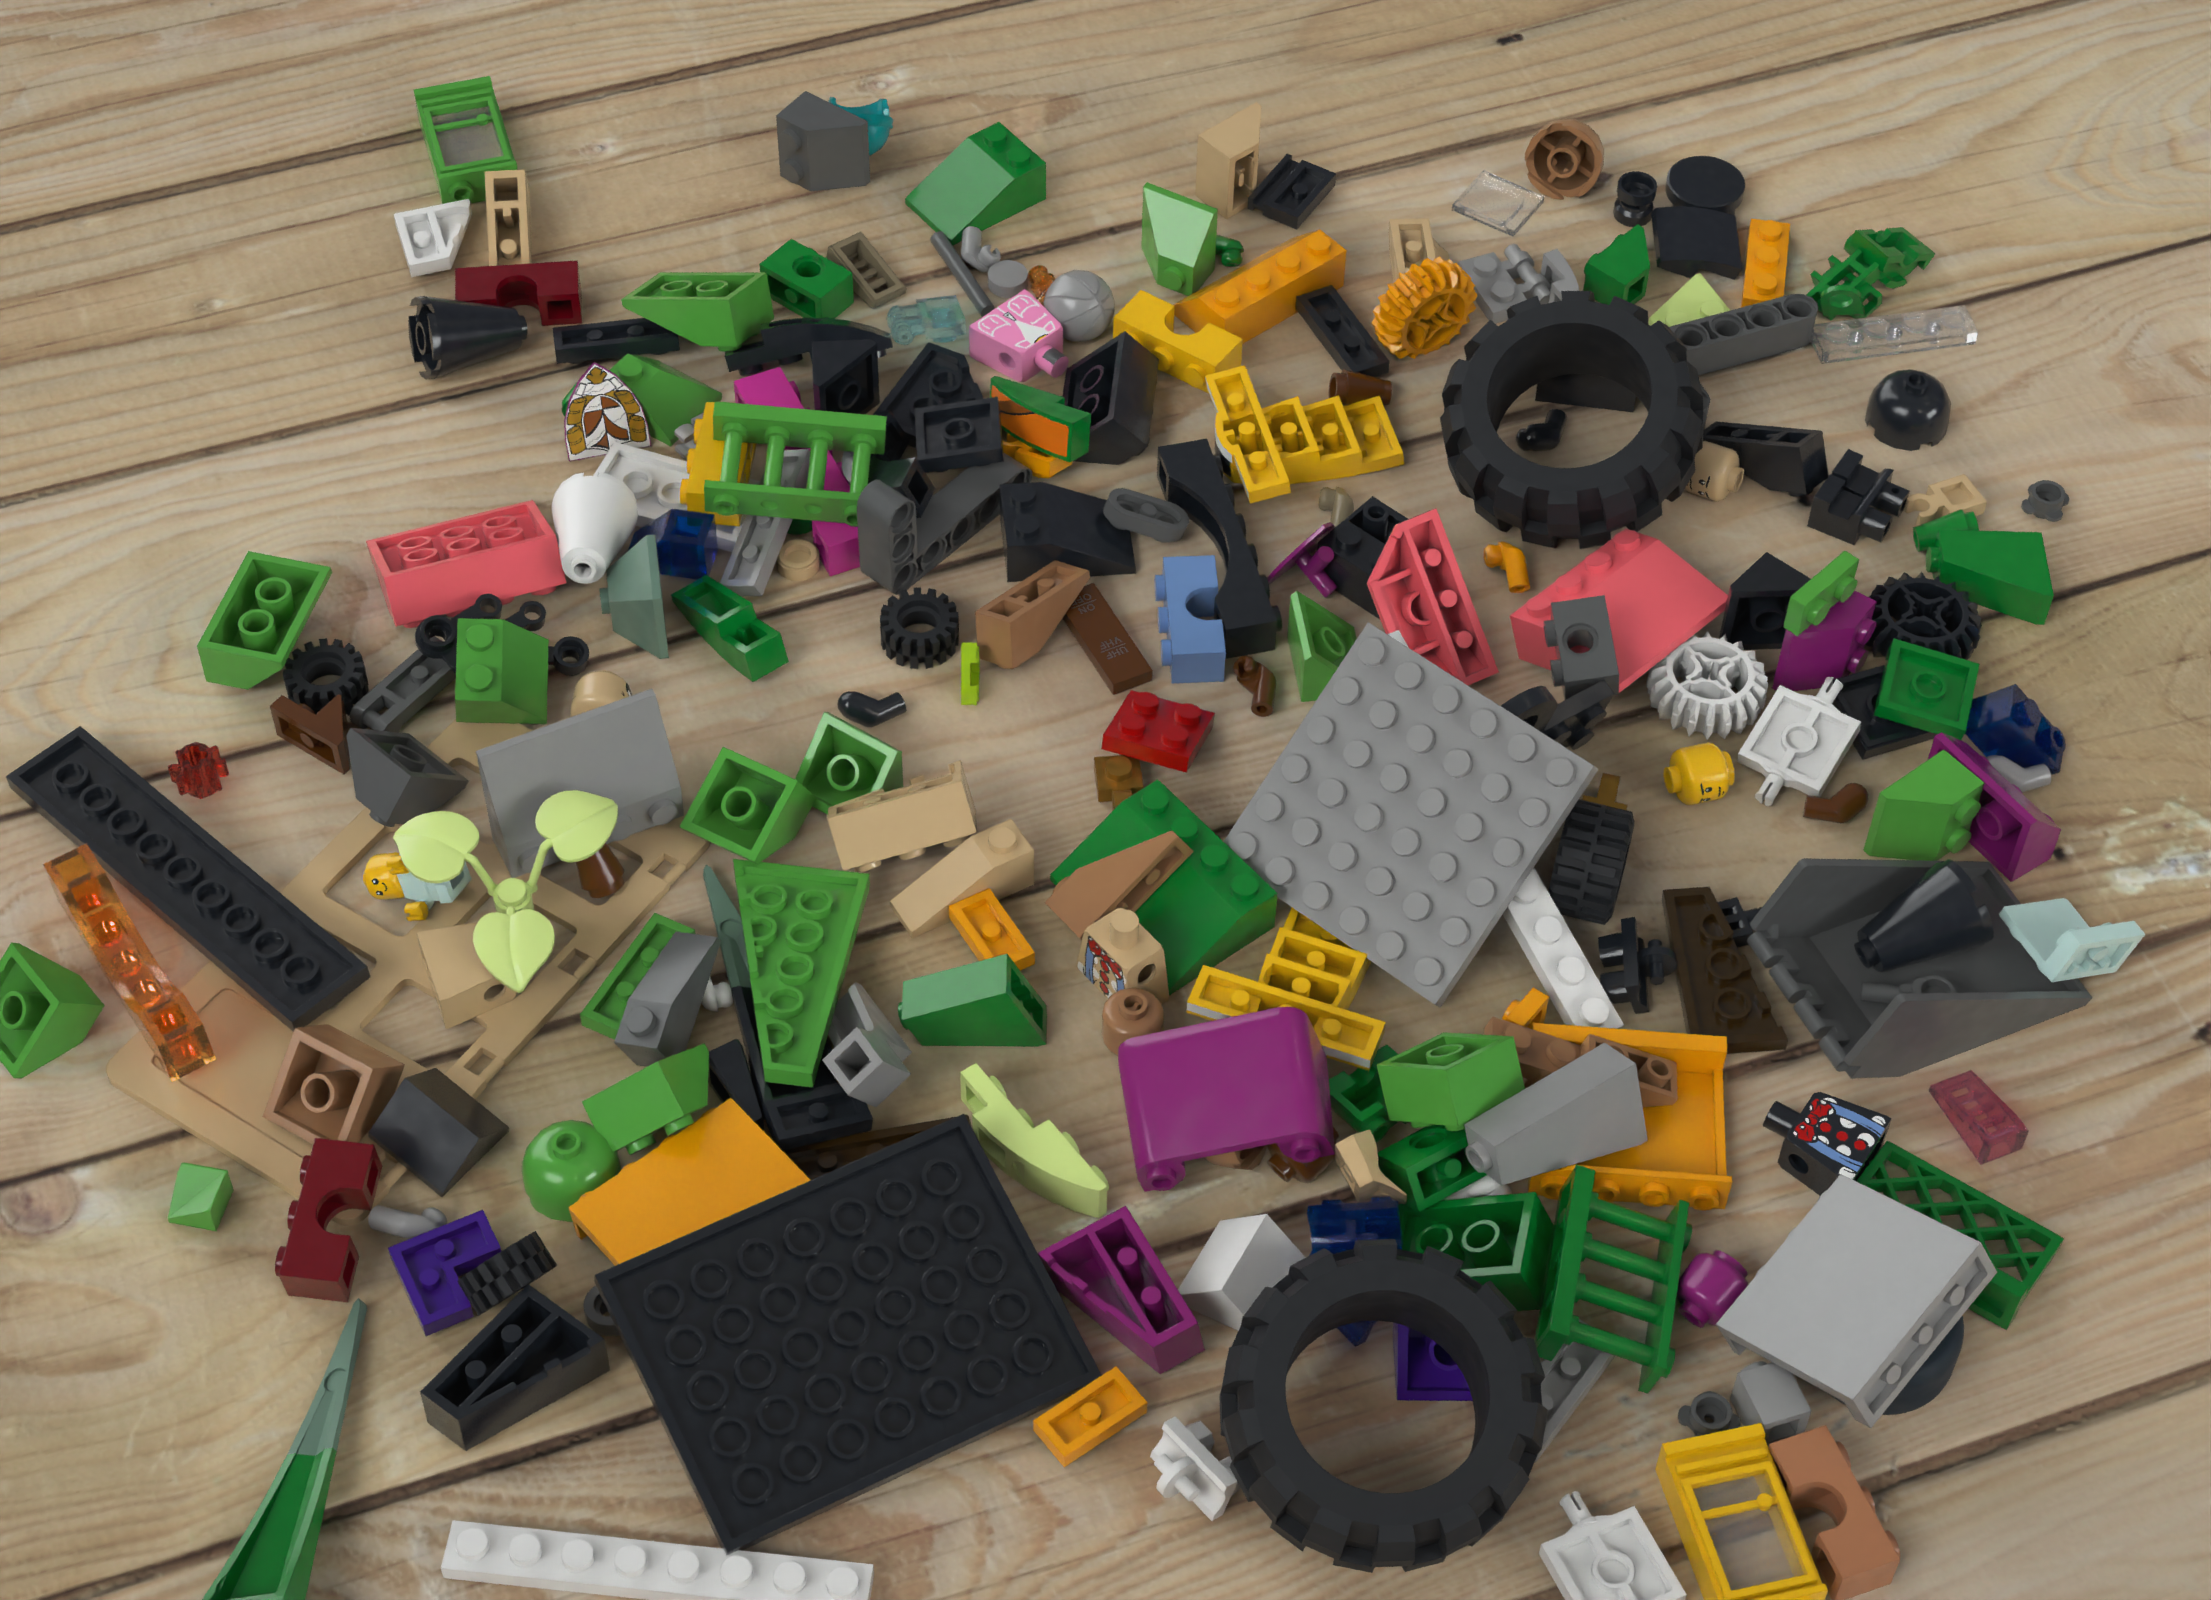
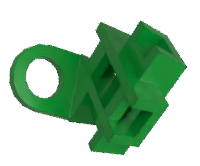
M1857 249L1844 262L1831 255L1828 258L1830 269L1823 275H1820L1815 270L1810 274L1814 288L1806 295L1812 297L1817 302L1818 311L1830 321L1837 315H1850L1861 323L1882 304V294L1871 286L1879 279V264L1874 262L1871 266H1868L1864 263L1863 252L1860 249ZM1841 280L1845 281L1842 285H1836ZM1867 299L1869 302L1864 306L1863 302Z

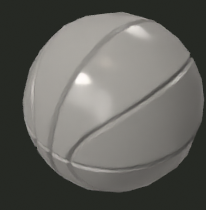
M1072 270L1057 277L1049 286L1044 298V307L1061 323L1064 339L1074 342H1086L1101 335L1110 325L1115 311V301L1110 287L1101 277L1085 270Z

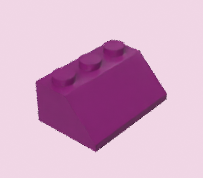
M1942 732L1934 737L1928 760L1944 749L1984 782L1979 799L1981 807L1972 820L1969 830L1971 838L1968 842L2010 882L2051 859L2061 829L2054 823L2052 818L2041 812L2022 794L2017 786L2005 779L1991 766L1984 756L1979 755L1966 742Z

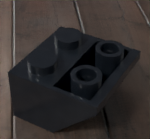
M1372 496L1318 542L1317 550L1322 546H1328L1334 552L1333 560L1326 566L1324 571L1338 586L1335 591L1380 619L1366 583L1394 526L1408 520V518Z

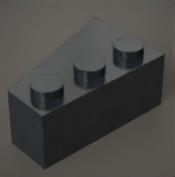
M527 1284L420 1391L427 1422L463 1450L467 1451L610 1371L605 1339Z

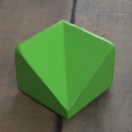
M185 1162L181 1163L177 1172L169 1209V1223L217 1231L234 1191L228 1170Z

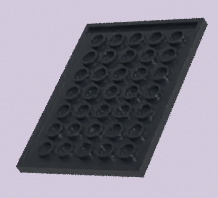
M965 1114L952 1118L594 1276V1282L711 1528L726 1555L738 1550L743 1551L1060 1402L1102 1375Z

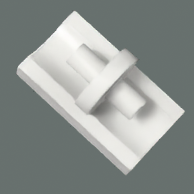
M1176 1416L1165 1421L1162 1426V1438L1150 1455L1155 1461L1154 1465L1162 1473L1157 1482V1491L1164 1498L1173 1497L1180 1492L1188 1501H1193L1211 1521L1223 1515L1231 1496L1241 1489L1230 1469L1231 1457L1228 1456L1218 1461L1210 1453L1214 1439L1212 1432L1201 1421L1186 1426Z

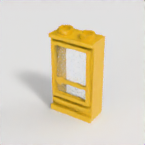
M1762 1423L1662 1443L1655 1468L1704 1600H1825L1828 1589L1826 1584H1822L1766 1443V1433Z

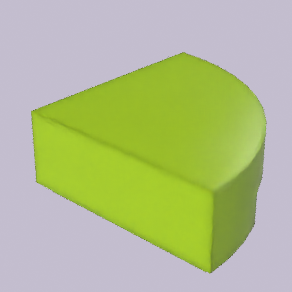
M962 642L961 705H977V702H979L980 682L979 646L974 642Z

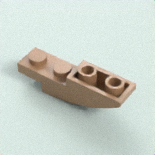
M1492 1017L1484 1028V1035L1514 1037L1525 1089L1599 1045L1606 1043L1636 1063L1643 1107L1673 1105L1678 1099L1677 1064L1674 1061L1589 1034L1583 1043L1579 1045L1496 1017Z

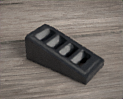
M734 1039L709 1051L708 1083L722 1103L732 1098L764 1131L762 1110L740 1041Z

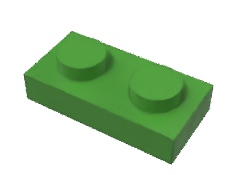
M1843 551L1790 597L1783 627L1799 636L1811 624L1814 626L1820 624L1828 614L1829 609L1838 601L1845 602L1853 594L1858 583L1855 579L1859 559L1847 551Z

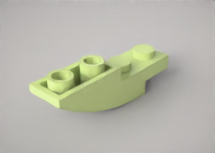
M977 1063L960 1072L961 1100L973 1113V1131L986 1156L995 1165L1027 1189L1053 1203L1096 1218L1107 1214L1108 1181L1097 1166L1092 1165L1090 1167L1082 1158L1079 1148L1070 1134L1067 1132L1061 1133L1049 1119L1034 1127L1026 1111L1022 1108L1016 1109L1007 1099L1006 1092L1000 1081L993 1075L988 1077Z

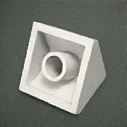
M1267 1214L1220 1220L1178 1291L1190 1309L1239 1331L1242 1317L1263 1289L1275 1286L1288 1275L1291 1265L1306 1257Z

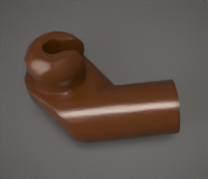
M1849 783L1830 799L1807 795L1803 817L1835 823H1846L1866 807L1869 800L1868 792L1858 783Z

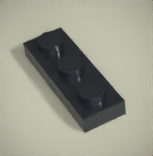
M1332 285L1296 296V310L1341 370L1346 369L1372 377L1389 373L1390 361Z
M646 318L553 328L557 364H580L588 360L606 358L618 360L628 353L633 355H662L670 351L680 350L678 334Z

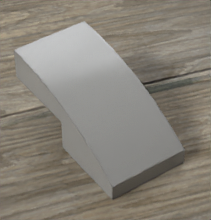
M1558 249L1544 253L1541 274L1550 283L1549 303L1562 301L1561 291H1579L1576 277Z

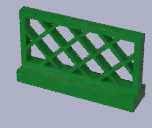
M1888 1140L1856 1181L1877 1192H1883L1885 1196L1899 1203L1900 1201L1895 1191L1915 1190L1921 1204H1905V1206L1942 1223L1940 1216L1959 1215L1965 1228L1954 1230L1981 1242L1997 1270L1995 1276L1968 1309L2005 1330L2009 1328L2015 1319L2020 1306L2052 1261L2064 1240L2058 1234ZM1887 1161H1890L1905 1169L1909 1177L1889 1178L1884 1165ZM1928 1189H1941L1951 1195L1953 1202L1934 1203ZM1972 1214H1986L1995 1219L1997 1227L1978 1228ZM2029 1238L2045 1247L2042 1252L2023 1253L2017 1239ZM2004 1240L2010 1254L1990 1255L1985 1241ZM2016 1267L2022 1282L1998 1268Z

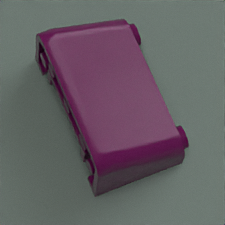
M1288 1006L1277 1007L1127 1039L1120 1044L1118 1048V1066L1137 1179L1144 1192L1170 1190L1183 1181L1186 1176L1185 1161L1274 1143L1278 1144L1285 1156L1301 1163L1312 1162L1319 1157L1335 1154L1327 1056L1309 1017L1304 1011Z

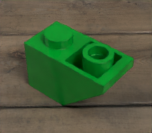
M1637 224L1624 235H1618L1610 246L1599 254H1593L1584 267L1585 281L1583 291H1592L1594 299L1599 303L1610 305L1613 297L1616 296L1635 304L1645 296L1650 261L1645 232L1642 226Z

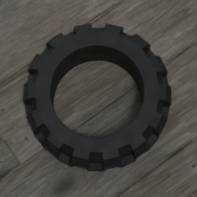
M1561 291L1562 301L1541 305L1538 296L1510 306L1507 310L1508 320L1497 326L1493 321L1489 320L1464 346L1466 360L1458 359L1452 365L1442 392L1444 413L1440 417L1449 469L1460 493L1474 500L1475 512L1500 531L1508 532L1513 526L1519 528L1522 541L1556 549L1558 539H1578L1579 548L1584 549L1604 545L1611 540L1610 532L1625 526L1629 530L1638 532L1662 516L1661 503L1665 499L1673 502L1681 496L1695 473V455L1703 448V395L1697 368L1687 362V348L1673 331L1661 321H1657L1650 326L1648 324L1647 310L1616 296L1613 297L1610 305L1595 302L1592 291ZM1592 374L1611 379L1629 389L1647 409L1648 416L1642 428L1628 445L1615 455L1584 467L1554 468L1531 462L1510 449L1497 434L1504 414L1522 393L1544 380L1560 375Z
M1395 1239L1356 1240L1353 1249L1335 1254L1324 1248L1291 1265L1288 1275L1275 1286L1265 1287L1242 1317L1240 1329L1232 1347H1229L1219 1396L1221 1436L1226 1438L1232 1460L1230 1469L1247 1501H1255L1272 1520L1270 1528L1301 1551L1307 1546L1334 1558L1333 1565L1370 1573L1373 1572L1375 1567L1402 1566L1403 1570L1407 1572L1444 1562L1446 1556L1466 1545L1472 1547L1501 1522L1530 1480V1472L1537 1455L1542 1450L1548 1409L1542 1406L1541 1383L1545 1378L1534 1339L1523 1337L1513 1319L1517 1309L1491 1280L1482 1286L1460 1269L1464 1261L1430 1246L1426 1247L1424 1254L1397 1249ZM1361 1321L1393 1322L1417 1330L1432 1339L1454 1360L1469 1386L1475 1411L1474 1440L1469 1457L1458 1469L1441 1481L1419 1490L1404 1493L1371 1492L1349 1485L1331 1475L1310 1456L1302 1445L1293 1428L1287 1408V1373L1300 1353L1309 1344L1330 1330Z

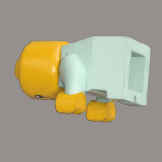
M397 852L374 855L368 860L363 873L364 884L374 898L380 900L401 898L415 900V902H408L404 907V913H410L406 917L408 921L426 920L428 912L433 907L435 901H440V904L452 903L472 880L465 862L462 872L450 881L438 884L424 882L407 870L402 862L400 853Z

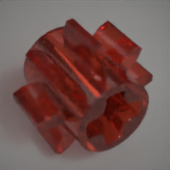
M194 742L184 746L181 750L175 751L178 763L169 765L168 770L171 780L177 784L181 796L188 793L193 797L203 799L211 796L217 790H222L219 777L228 776L229 770L226 759L220 757L218 746L215 745L209 748L203 743Z

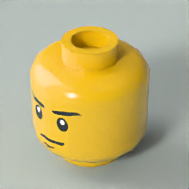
M1707 742L1675 750L1671 755L1669 767L1664 768L1663 777L1666 789L1670 794L1676 793L1678 799L1685 805H1695L1723 798L1729 786L1734 783L1735 773L1733 762L1728 752L1725 750L1721 751L1715 744Z

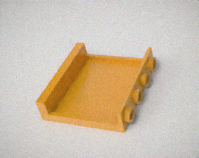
M1533 1023V1030L1579 1045L1583 1043L1589 1034L1676 1062L1678 1099L1673 1105L1643 1107L1648 1141L1635 1147L1529 1177L1528 1193L1536 1192L1537 1196L1558 1200L1560 1189L1575 1166L1580 1165L1595 1170L1592 1191L1599 1194V1199L1608 1202L1642 1203L1650 1207H1659L1663 1205L1676 1206L1679 1200L1689 1202V1207L1697 1210L1725 1209L1732 1185V1176H1727L1723 1089V1067L1727 1055L1726 1036Z
M729 1098L718 1107L707 1110L697 1121L678 1134L664 1139L657 1148L638 1161L624 1166L617 1175L595 1190L584 1193L577 1202L568 1208L577 1236L581 1240L588 1236L616 1266L811 1180L732 1098Z

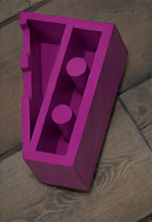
M1126 1206L1038 1252L1057 1291L1159 1374L1170 1370L1205 1350L1197 1320Z

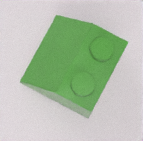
M458 618L455 685L456 722L547 724L549 640L504 619Z
M722 747L679 827L758 865L796 837L816 797L798 780Z
M1943 749L1879 793L1863 851L1869 856L1924 861H1937L1949 852L1953 854L1959 852L1971 838L1969 830L1973 818L1981 807L1979 799L1984 782Z
M704 1043L659 1060L582 1101L595 1130L607 1140L612 1152L626 1148L629 1155H633L655 1144L656 1140L653 1134L664 1128L667 1136L694 1123L691 1114L708 1105L709 1051Z

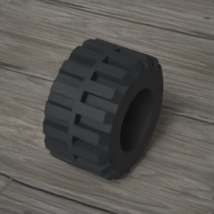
M1581 799L1577 801L1565 820L1549 886V894L1561 915L1605 925L1610 920L1617 901L1635 823L1632 811Z

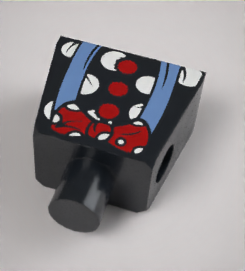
M1817 1092L1812 1095L1801 1113L1775 1101L1764 1120L1763 1127L1785 1138L1778 1158L1780 1167L1821 1196L1840 1174L1854 1181L1858 1180L1882 1148L1892 1118L1831 1095Z

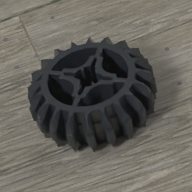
M1922 571L1916 578H1912L1904 572L1898 580L1888 577L1883 585H1876L1875 590L1869 596V598L1876 601L1872 620L1876 621V627L1865 645L1872 647L1873 657H1885L1886 660L1893 638L1965 660L1971 657L1974 649L1978 646L1979 633L1982 627V617L1978 615L1977 611L1978 604L1969 602V592H1957L1955 582L1946 585L1940 581L1939 575L1933 580L1925 578Z

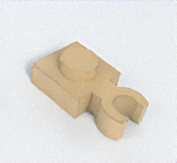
M1962 474L1928 485L1926 494L1916 493L1910 495L1906 500L1904 511L1906 513L1921 511L1918 513L1915 524L1916 526H1921V524L1962 509L1964 513L1973 511L1975 516L1984 514L1987 501L1968 477Z

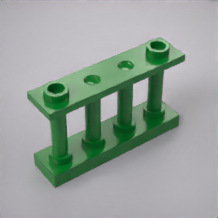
M1576 1165L1559 1191L1534 1341L1540 1358L1552 1361L1563 1344L1569 1346L1572 1342H1576L1641 1364L1638 1391L1648 1394L1660 1377H1668L1675 1360L1676 1351L1670 1347L1682 1253L1688 1247L1693 1229L1692 1225L1687 1223L1689 1202L1679 1200L1664 1221L1599 1199V1194L1592 1191L1595 1170ZM1593 1217L1660 1240L1657 1261L1592 1239V1233L1586 1231L1587 1221H1590ZM1587 1258L1653 1280L1651 1302L1587 1281L1585 1274L1579 1272L1581 1262ZM1580 1299L1648 1322L1645 1344L1579 1322V1316L1573 1315L1574 1303H1577Z

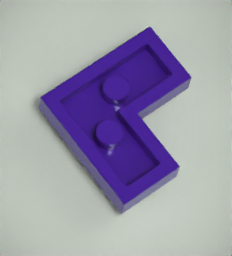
M483 1210L388 1247L392 1263L425 1336L474 1317L471 1304L457 1282L458 1277L470 1272L502 1251Z

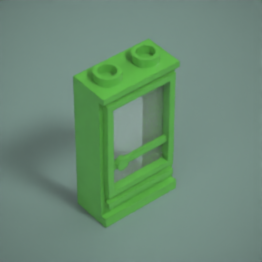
M490 76L414 89L418 119L442 204L469 199L470 204L486 201L485 171L518 170Z

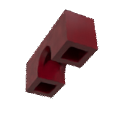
M578 260L455 268V300L511 308L519 305L531 306L540 312L542 326L581 324L582 290Z
M315 1138L311 1155L304 1156L300 1167L302 1189L299 1200H293L288 1211L287 1225L290 1233L287 1245L279 1248L275 1261L276 1276L280 1277L288 1296L348 1303L359 1254L351 1236L327 1232L326 1228L330 1220L342 1211L349 1209L372 1210L383 1167L374 1144Z

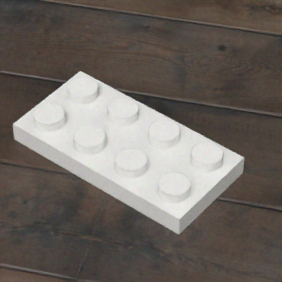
M617 442L613 443L593 476H598V472L607 473L623 481L629 487L636 498L638 511L636 526L725 551H733L747 515L742 514L740 526L688 522L687 505L680 503L682 479H689L690 475L687 473V461ZM749 479V484L759 485L760 481Z

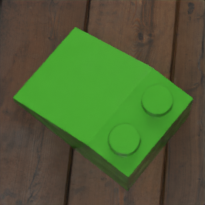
M660 272L621 299L624 308L700 346L718 347L719 351L724 352L741 348L742 343L748 338L761 333V324L774 320L766 272Z

